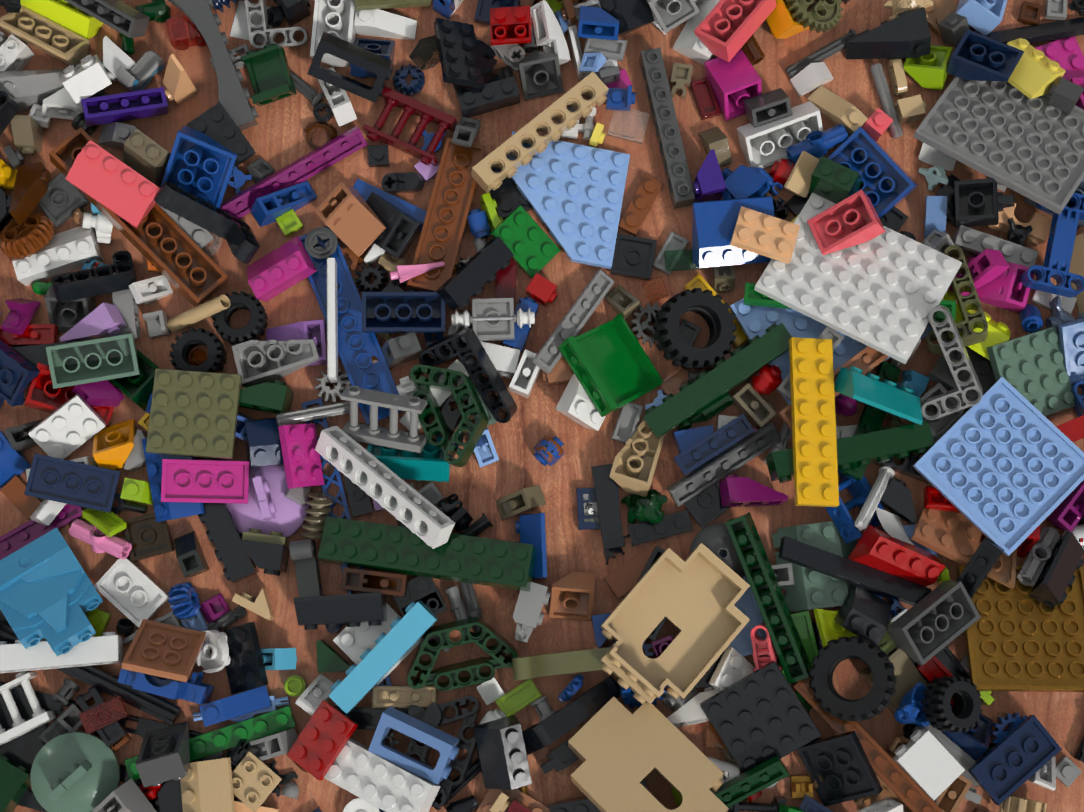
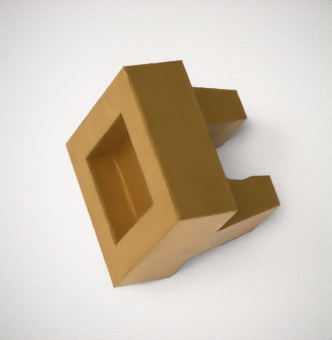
M790 775L791 798H805L806 795L814 798L813 782L809 775Z

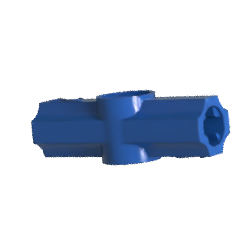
M842 124L824 132H811L806 136V140L787 148V157L795 164L802 151H806L812 156L819 158L826 155L828 149L845 142L848 139V133Z

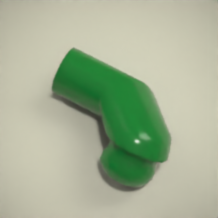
M35 281L31 287L34 293L46 295L52 283L51 281L49 283Z

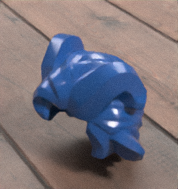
M918 681L901 699L900 706L896 709L894 715L897 722L901 724H914L918 727L929 726L930 722L926 720V713H923L922 710L924 708L922 699L925 697L923 692L928 688L922 682Z

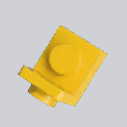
M0 159V187L2 189H14L18 169L12 170Z

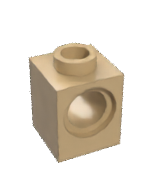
M921 95L898 99L894 104L900 124L921 120L927 110L924 100L922 101Z

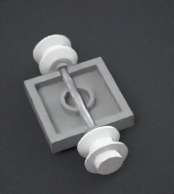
M513 298L472 299L471 316L466 309L463 314H459L457 310L455 314H452V326H456V330H458L459 326L469 328L471 322L473 324V331L479 341L515 340L514 323H516V320L520 329H522L523 324H528L529 328H531V324H535V313L530 312V308L527 312H523L519 308L517 316L514 314Z

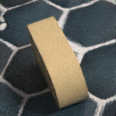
M900 58L890 59L888 61V71L893 93L895 96L906 95L908 87L902 60Z

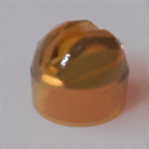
M195 349L190 354V364L197 366L204 363L207 359V354L201 349Z

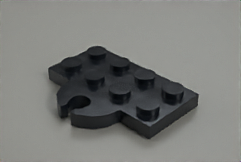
M436 18L434 29L444 82L482 89L484 85L483 74L491 72L497 63V60L494 59L496 53L489 45L475 38L473 25Z

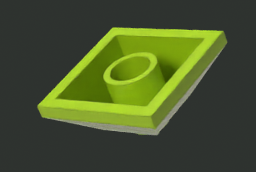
M930 45V54L907 58L904 63V70L923 88L943 90L948 76L946 72L953 47Z

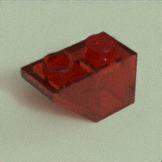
M187 16L166 20L170 43L174 49L186 50L191 46H207L202 34Z

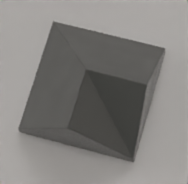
M534 50L518 62V73L525 100L564 92L558 54Z

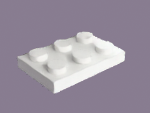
M77 393L31 429L28 435L50 457L64 459L103 429L106 423Z
M128 557L124 560L118 559L94 585L105 598L138 628L143 619L150 620L169 598L168 594L131 562Z

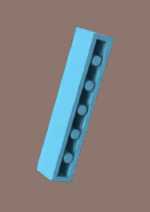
M421 600L417 603L413 601L404 610L407 614L402 619L397 617L391 623L390 627L392 629L386 635L383 632L375 640L377 645L372 650L368 648L360 656L362 661L357 666L353 664L345 672L347 677L343 681L338 679L331 686L332 692L328 696L346 714L364 698L439 619Z

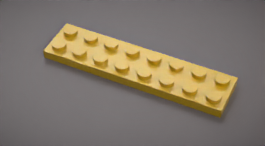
M791 337L789 339L795 506L838 507L839 487L832 339Z

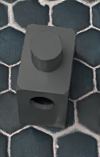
M407 333L389 339L381 348L388 368L418 359L422 352L416 333Z

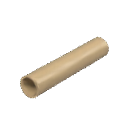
M220 295L168 319L167 326L170 331L177 332L229 308L230 300L226 295Z

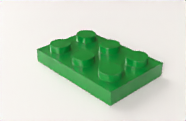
M521 205L490 233L494 238L500 237L514 254L513 260L530 278H533L536 273L561 251Z

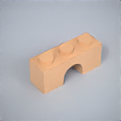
M1014 203V207L1003 208V211L998 212V225H988L993 230H1001L1006 233L1010 229L1008 223L1010 218H1013L1016 225H1022L1023 227L1031 225L1033 230L1026 236L1025 241L1028 245L1040 246L1047 240L1052 218L1035 212L1028 218L1027 223L1019 222L1014 216V210L1017 205Z

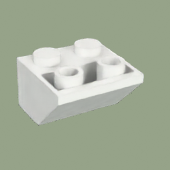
M91 54L80 60V64L75 67L74 65L66 67L63 70L64 73L61 74L62 84L76 104L81 102V99H86L112 84L111 78L97 54L91 56Z

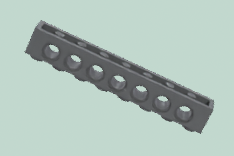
M661 48L644 50L640 53L639 63L673 209L692 206L695 195Z

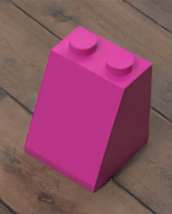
M742 49L736 53L730 62L719 57L704 62L705 77L709 78L725 121L746 114L743 101L762 95L761 78Z

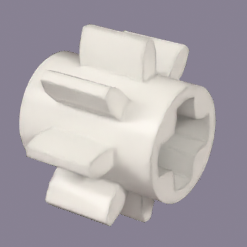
M409 376L399 379L401 384L396 386L399 395L412 397L417 391L414 382L409 379Z

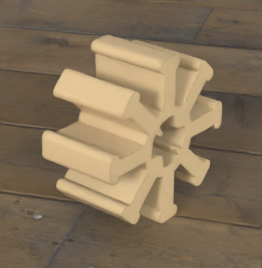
M1010 795L1000 804L999 812H1046L1047 803Z

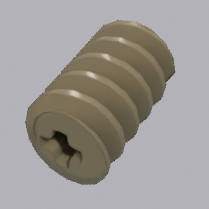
M308 492L307 496L312 497V500H307L306 504L310 505L311 508H306L304 511L309 513L310 516L303 517V520L309 523L302 525V528L306 529L307 532H303L301 535L306 538L320 539L322 538L326 516L330 517L328 513L332 511L329 505H332L333 499L321 493Z

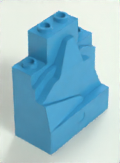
M57 527L0 560V610L25 649L37 645L41 639L45 638L58 657L61 654L68 653L80 642L89 640L96 633L84 613L96 609L103 600Z

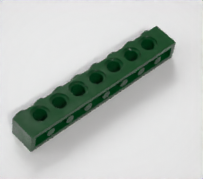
M750 512L725 522L789 684L809 678V669H812V666Z

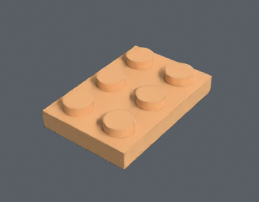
M741 206L730 245L789 264L800 225Z

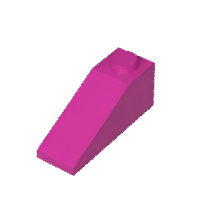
M985 249L967 264L976 289L993 281L1010 267L1001 251ZM957 274L955 277L962 278L964 275ZM950 285L948 289L953 292L952 286ZM962 292V293H961V295H963V296H966L967 294H969V292Z

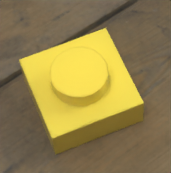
M596 123L589 141L590 147L597 148L598 144H603L606 136L603 124Z

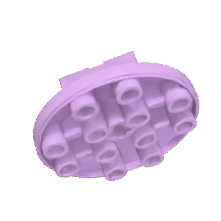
M284 464L250 467L249 465L248 504L226 503L236 529L242 535L243 531L249 532V528L262 530L261 534L270 535V531L283 533L282 537L288 538L305 522L303 517L307 516L308 513L304 510L310 508V505L305 503L301 506L284 497L287 490Z

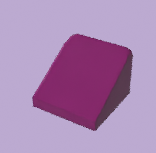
M221 593L202 602L200 605V610L208 623L216 621L219 617L231 611Z

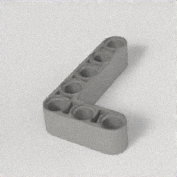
M245 0L249 40L253 47L264 49L265 45L275 43L280 47L287 48L304 46L308 43L309 33L302 27L269 29L265 0H259L255 5L250 0ZM257 14L262 16V22L259 25L253 23V17ZM298 31L304 33V39L301 42L295 40V34ZM278 33H283L285 37L281 44H277L275 41V36ZM261 34L264 36L265 41L262 45L258 46L255 38Z
M943 305L933 308L929 314V320L958 388L931 397L924 402L922 415L928 420H935L976 405L980 402L983 395L982 386L951 312ZM934 312H944L945 320H936ZM946 330L951 331L954 338L952 340H945L942 332ZM958 350L961 352L962 358L955 360L951 357L950 352ZM960 370H967L970 373V378L962 379L958 372ZM970 389L976 390L979 396L972 399L968 397L967 391ZM954 397L957 399L958 404L950 406L946 399ZM930 404L935 405L938 411L930 413L927 411L926 406Z

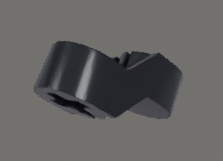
M395 172L386 174L381 184L383 189L390 193H413L420 191L424 187L425 181L421 175L415 172Z

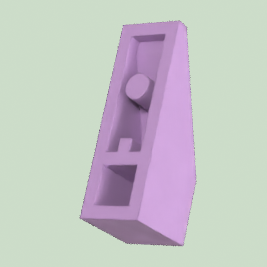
M103 302L61 336L59 340L61 342L87 341L116 336L126 326V323L116 305Z

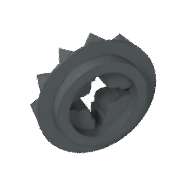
M318 227L311 230L306 236L305 248L313 258L320 260L330 258L336 252L338 245L337 237L330 229ZM317 237L322 239V241H327L325 243L326 250L320 246L316 247L319 244Z

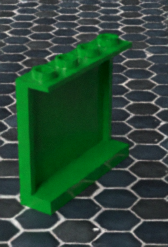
M618 314L613 320L577 337L573 335L567 338L558 347L601 417L652 392L664 382L621 314Z

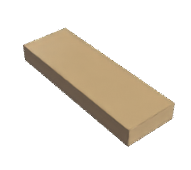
M374 686L372 688V708H388L389 706L393 708H409L410 705L427 708L432 702L436 703L437 688L435 686H423L420 689H412L410 686Z

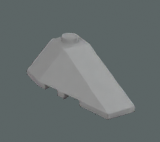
M64 69L0 71V91H5L18 103V111H27L32 108L33 104L42 105L44 99L64 88L61 76L64 73Z
M314 339L289 341L249 340L232 346L238 375L242 376L241 385L245 388L265 382L272 383L273 380H278L320 360Z

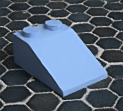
M960 0L955 13L966 17L968 24L975 31L987 36L1002 22L1008 0Z

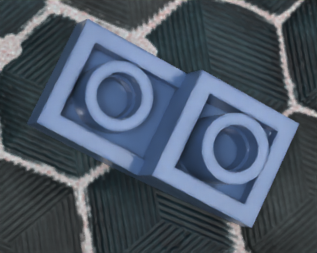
M947 196L925 197L924 238L934 229L945 232Z

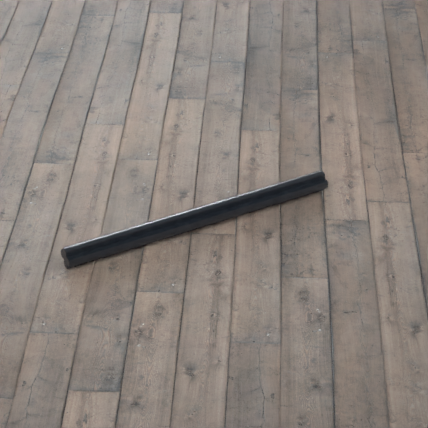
M0 620V641H6L7 644H15V640H19L8 623ZM95 665L57 669L90 686L96 685L99 690L172 726L181 714V707L154 694L132 689L133 686L118 683L119 677Z

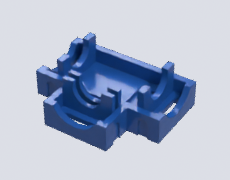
M121 669L117 681L118 683L133 686L132 689L197 704L210 703L215 687L202 683L205 672L201 671L199 673L193 672L191 679H188L186 683Z

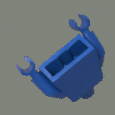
M740 165L734 172L728 168L723 169L721 172L726 185L722 195L723 200L762 197L768 190L770 195L777 196L778 192L775 191L774 187L778 190L783 189V185L778 182L774 183V179L761 167Z

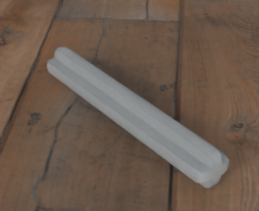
M877 63L872 65L870 70L883 111L894 120L889 127L893 139L899 138L903 135V130L882 64Z
M350 401L280 413L276 415V421L278 426L347 414L350 413Z

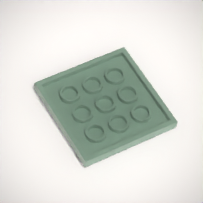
M1056 326L987 347L995 380L997 381L1003 377L1044 416L1076 405L1074 394L1071 392V381L1066 373Z

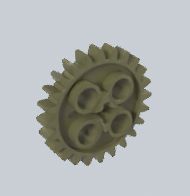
M841 0L785 1L791 5L788 10H793L792 17H798L797 23L802 21L803 28L805 29L809 26L811 32L815 29L817 33L820 31L825 33L827 30L835 27L842 17L840 12L843 11V8L839 6L842 3Z

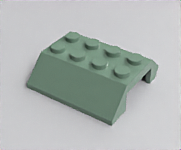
M833 521L778 528V533L772 534L774 548H780L781 538L786 536L847 559L857 545L856 540L846 544ZM775 552L776 565L791 563L778 558L779 552ZM792 563L794 584L780 586V589H786L787 593L783 594L789 611L794 612L842 606L854 585Z

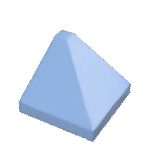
M584 53L579 71L598 72L607 59L602 53Z

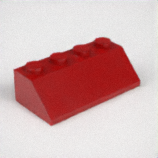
M872 525L868 526L848 559L925 587L934 584L946 567L934 554L893 538L887 532Z

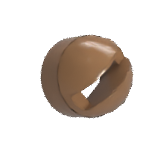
M78 207L72 213V219L78 225H82L83 213L86 212L81 207Z

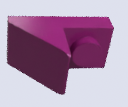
M24 298L5 300L10 312L2 323L1 328L4 332L22 335L41 304L39 301Z

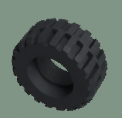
M701 288L687 289L676 294L661 306L662 309L656 314L658 319L653 325L657 332L653 335L654 340L659 341V345H657L658 350L664 351L663 357L667 361L673 360L672 365L676 367L682 365V368L685 370L692 368L699 370L715 364L723 359L725 354L729 353L732 348L730 344L734 343L736 338L732 334L737 329L736 324L732 322L735 319L734 314L729 313L728 309L730 306L727 302L725 304L721 302L722 297L718 294L712 296V291L707 289L703 292ZM687 311L701 315L709 326V341L702 348L693 347L688 344L680 333L679 321L681 315Z
M844 636L839 637L838 640H831L827 642V646L821 647L818 650L819 654L811 662L813 667L809 669V676H811L809 685L810 689H813L815 701L820 703V707L824 711L842 720L862 721L872 719L873 716L882 713L886 706L888 707L891 702L890 699L896 690L894 689L895 683H897L896 676L894 675L895 668L893 663L890 662L889 656L879 646L866 639ZM849 658L862 660L869 666L873 674L871 690L867 695L857 700H849L842 697L833 686L832 678L836 666L841 661Z

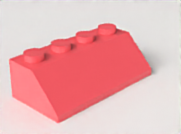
M720 0L694 30V34L713 55L730 62L776 8V0Z
M91 140L77 155L65 178L66 181L135 228L140 225L156 204L154 198L160 189Z

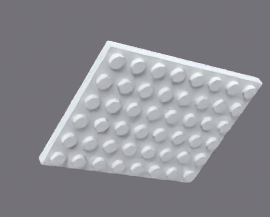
M812 193L794 222L800 225L790 263L787 264L771 259L756 283L754 290L906 364L930 322V312L940 304L962 262L885 226L883 227L886 232L868 242L823 255L807 220L834 206L836 203Z

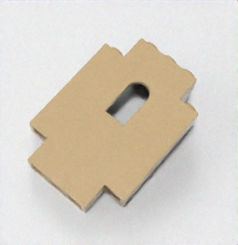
M702 543L698 544L684 561L670 548H667L599 626L603 629L601 633L608 640H615L612 646L600 658L599 661L602 663L600 667L607 674L611 675L613 673L619 678L617 682L626 690L630 688L635 693L633 697L641 704L645 702L651 704L655 698H660L665 692L664 688L666 686L668 687L666 691L673 698L677 699L679 697L684 699L750 621L744 613L734 606L750 585ZM666 617L681 631L659 657L655 659L648 658L642 650L643 642Z
M613 697L568 740V747L583 762L571 774V781L601 812H728L729 808L711 792V790L716 792L721 787L724 773L652 703L647 704L645 702L631 714ZM654 768L680 792L682 803L678 808L673 810L665 808L640 783Z

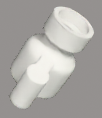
M84 212L82 228H95L97 242L110 244L113 224L102 213L94 216L92 213Z

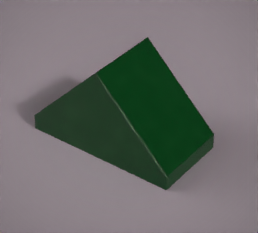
M319 639L317 641L318 673L347 671L352 666L324 640Z

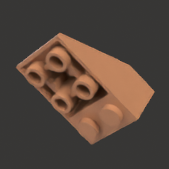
M342 181L315 210L322 221L358 257L386 229L385 225L359 192Z

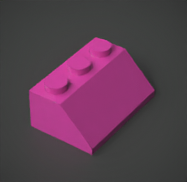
M299 236L247 266L248 283L256 298L265 302L317 272Z

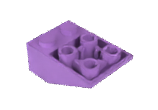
M325 320L302 321L266 329V341L314 339L320 360L307 366L327 365V323Z

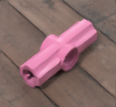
M74 520L69 528V535L90 544L92 551L96 553L107 552L124 560L129 556L132 549V543L115 535L109 538L94 525L83 520Z

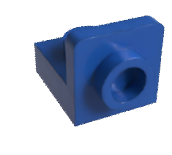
M628 85V89L609 88L606 110L630 111L631 104H635L636 92H632V85Z

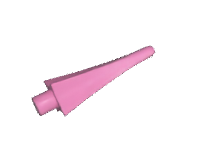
M445 262L396 265L397 270L389 272L390 279H399V282L402 283L430 270L443 267Z

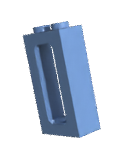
M389 706L382 712L368 751L438 785L443 778L447 779L452 767L449 764L451 759L454 760L458 754L459 748L457 744L459 739ZM390 728L438 750L440 757L436 767L433 768L385 745Z

